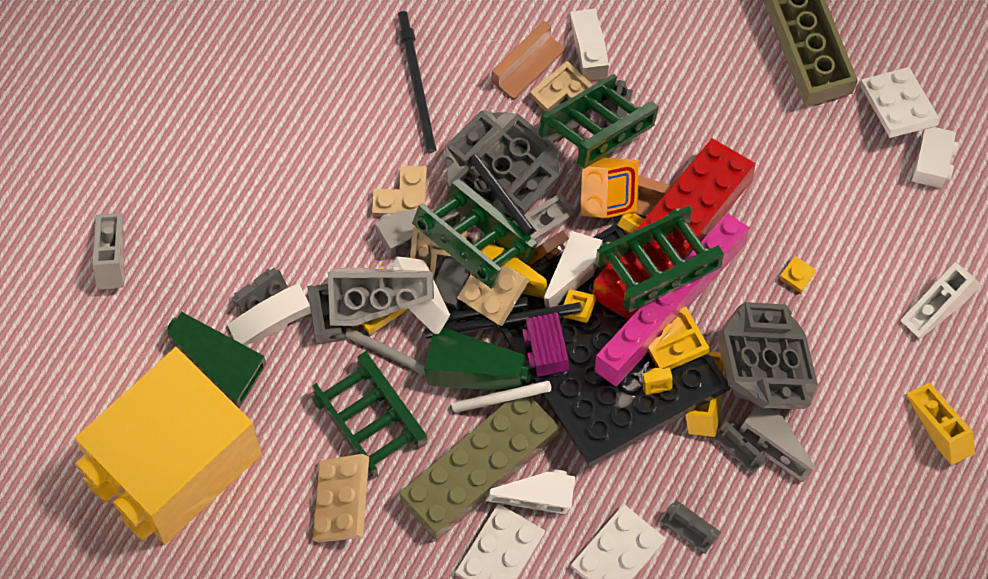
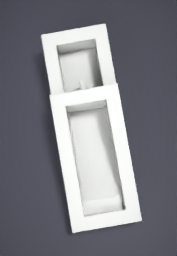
M298 283L246 311L229 323L228 328L234 340L247 346L288 328V323L310 314V305Z

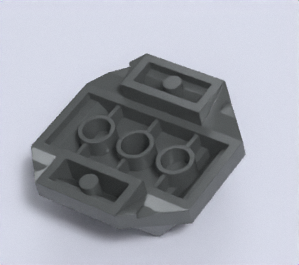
M481 110L446 145L448 189H450L452 182L459 178L507 218L512 216L469 161L471 156L478 154L524 215L559 180L557 145L546 136H539V130L518 113H492V111ZM499 166H505L508 168V170L500 172L496 168Z
M744 302L737 307L717 333L728 386L733 388L735 397L752 401L761 408L805 409L811 406L812 397L818 386L806 334L799 323L791 316L792 312L786 304Z

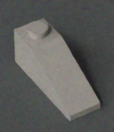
M559 193L524 215L535 229L529 236L539 243L572 218L576 212Z
M454 209L441 219L450 227H453L460 222V213ZM417 210L397 211L394 214L387 213L375 223L376 233L391 258L411 248L414 226L412 222Z
M123 213L96 215L92 266L97 289L124 287Z
M756 405L738 431L744 437L743 441L746 443L750 442L759 452L764 451V455L804 482L814 469V463L784 418L773 408H761Z

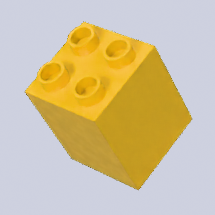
M175 347L75 437L83 456L74 464L85 476L84 482L104 503H107L114 495L118 496L112 503L122 514L121 520L141 541H144L154 533L166 545L262 454L253 422Z

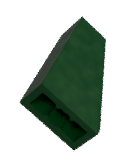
M181 311L177 318L174 317L167 327L170 343L177 347L212 383L240 408L267 365L265 356Z
M442 328L439 334L433 333L424 366L427 383L431 386L505 391L523 387L525 382L530 381L531 369L530 366L526 365L524 354L446 328Z

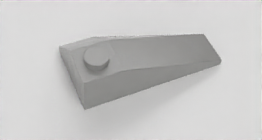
M336 268L328 272L330 326H356L434 299L433 271Z

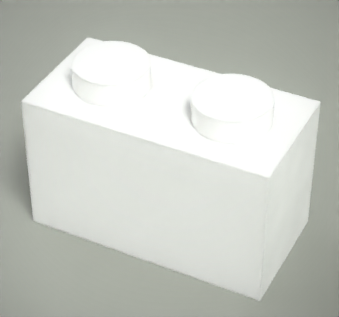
M937 127L923 129L915 160L912 182L942 188L946 180H951L954 165H950L951 157L955 158L958 149V142H954L956 132Z

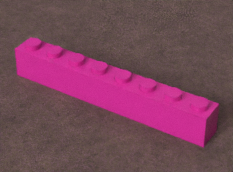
M727 213L701 242L705 248L709 249L717 245L720 246L724 252L722 268L642 306L596 355L595 372L617 387L648 353L649 345L662 335L663 329L669 323L671 324L677 318L679 311L685 306L688 309L746 245L749 227ZM694 250L685 260H689L697 256Z

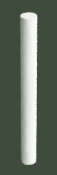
M549 381L453 402L452 409L455 413L550 392L551 384Z

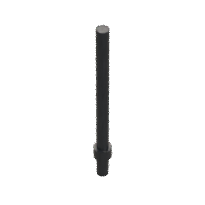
M401 11L398 13L401 29L399 31L400 41L404 44L426 152L433 153L437 149L414 41L416 40L414 29L410 27L407 11Z
M581 302L512 313L508 315L503 326L526 322L527 318L558 313V316L582 313ZM489 318L460 323L450 321L446 322L443 328L458 333L500 327L501 325H498ZM425 328V338H432L433 332L429 328Z

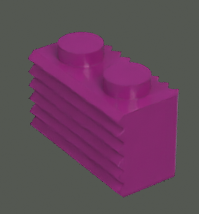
M558 313L527 318V328L522 329L525 345H531L532 352L527 353L530 369L536 368L537 377L569 371V360Z

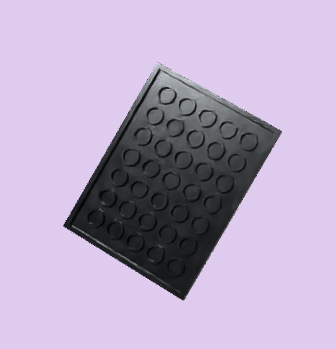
M616 224L593 236V238L602 240L603 245L606 242L616 241L625 235ZM562 254L533 268L534 271L546 279L548 287ZM609 263L599 268L597 267L594 276L576 291L593 294L595 279ZM521 294L519 298H528L529 307L512 310L510 314L545 308L544 298ZM598 301L595 302L587 323L559 316L569 360V371L537 377L536 368L531 369L530 376L534 384L545 381L550 382L551 391L542 393V396L589 467L730 390L727 379L709 354L670 369L672 374V390L645 395L643 373L657 368L649 353L638 362L617 387L595 372L596 355L629 320ZM526 322L498 327L511 349L524 354L526 365L530 366L527 353L532 352L531 345H525L522 329L527 328Z

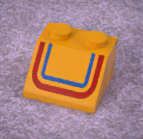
M603 157L585 169L582 168L581 216L609 218L636 212L638 210L639 160Z

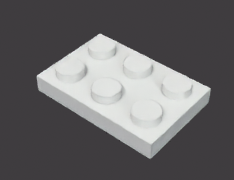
M909 67L861 79V88L889 138L939 125L937 113Z
M498 503L458 567L456 575L462 579H518L546 531Z
M623 504L571 564V568L584 579H634L666 542V538Z

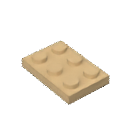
M358 454L319 461L313 531L314 541L322 543L363 537L369 456Z

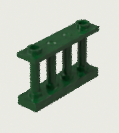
M615 74L599 80L595 85L552 110L546 111L540 119L539 136L544 137L555 130L578 147L579 151L576 163L583 169L655 126L659 106L650 101L642 107H636L614 91L617 79ZM609 99L626 111L628 115L620 118L601 103ZM591 109L611 125L607 128H601L583 113ZM574 120L593 134V136L584 139L565 124Z
M459 178L452 182L445 200L446 202L431 211L421 203L417 208L412 224L491 289L495 287L502 271L500 267L514 257L526 264L531 260L538 244L532 237L526 236L522 229ZM456 209L466 218L455 226L450 227L441 218ZM475 225L485 235L471 244L461 234ZM495 241L506 250L491 260L481 250Z
M690 205L682 209H675L668 216L616 241L606 242L597 249L596 266L599 268L610 263L626 286L627 290H625L623 305L629 313L722 268L724 252L720 246L717 245L711 249L705 248L688 225L692 215ZM679 229L697 256L689 260H682L666 235ZM656 240L674 267L664 272L659 271L643 246ZM633 252L650 276V279L641 283L635 282L619 258Z
M364 351L357 356L358 366L355 372L324 392L315 383L312 385L314 395L311 398L319 410L324 408L356 455L364 454L368 456L360 443L388 424L399 421L404 428L402 434L369 455L368 473L375 479L378 477V471L375 466L377 463L407 443L410 445L414 443L418 449L428 443L424 430L367 351ZM362 379L364 381L368 379L373 385L372 391L337 413L330 400ZM377 400L379 402L384 400L389 407L386 410L387 413L357 433L352 434L345 421Z

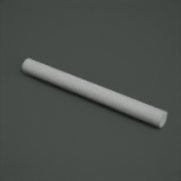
M352 328L347 330L346 338L425 376L424 363Z

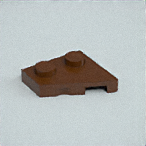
M562 230L535 248L531 260L526 265L530 267L544 257L548 261L564 250L565 246L563 244L569 239L565 231Z

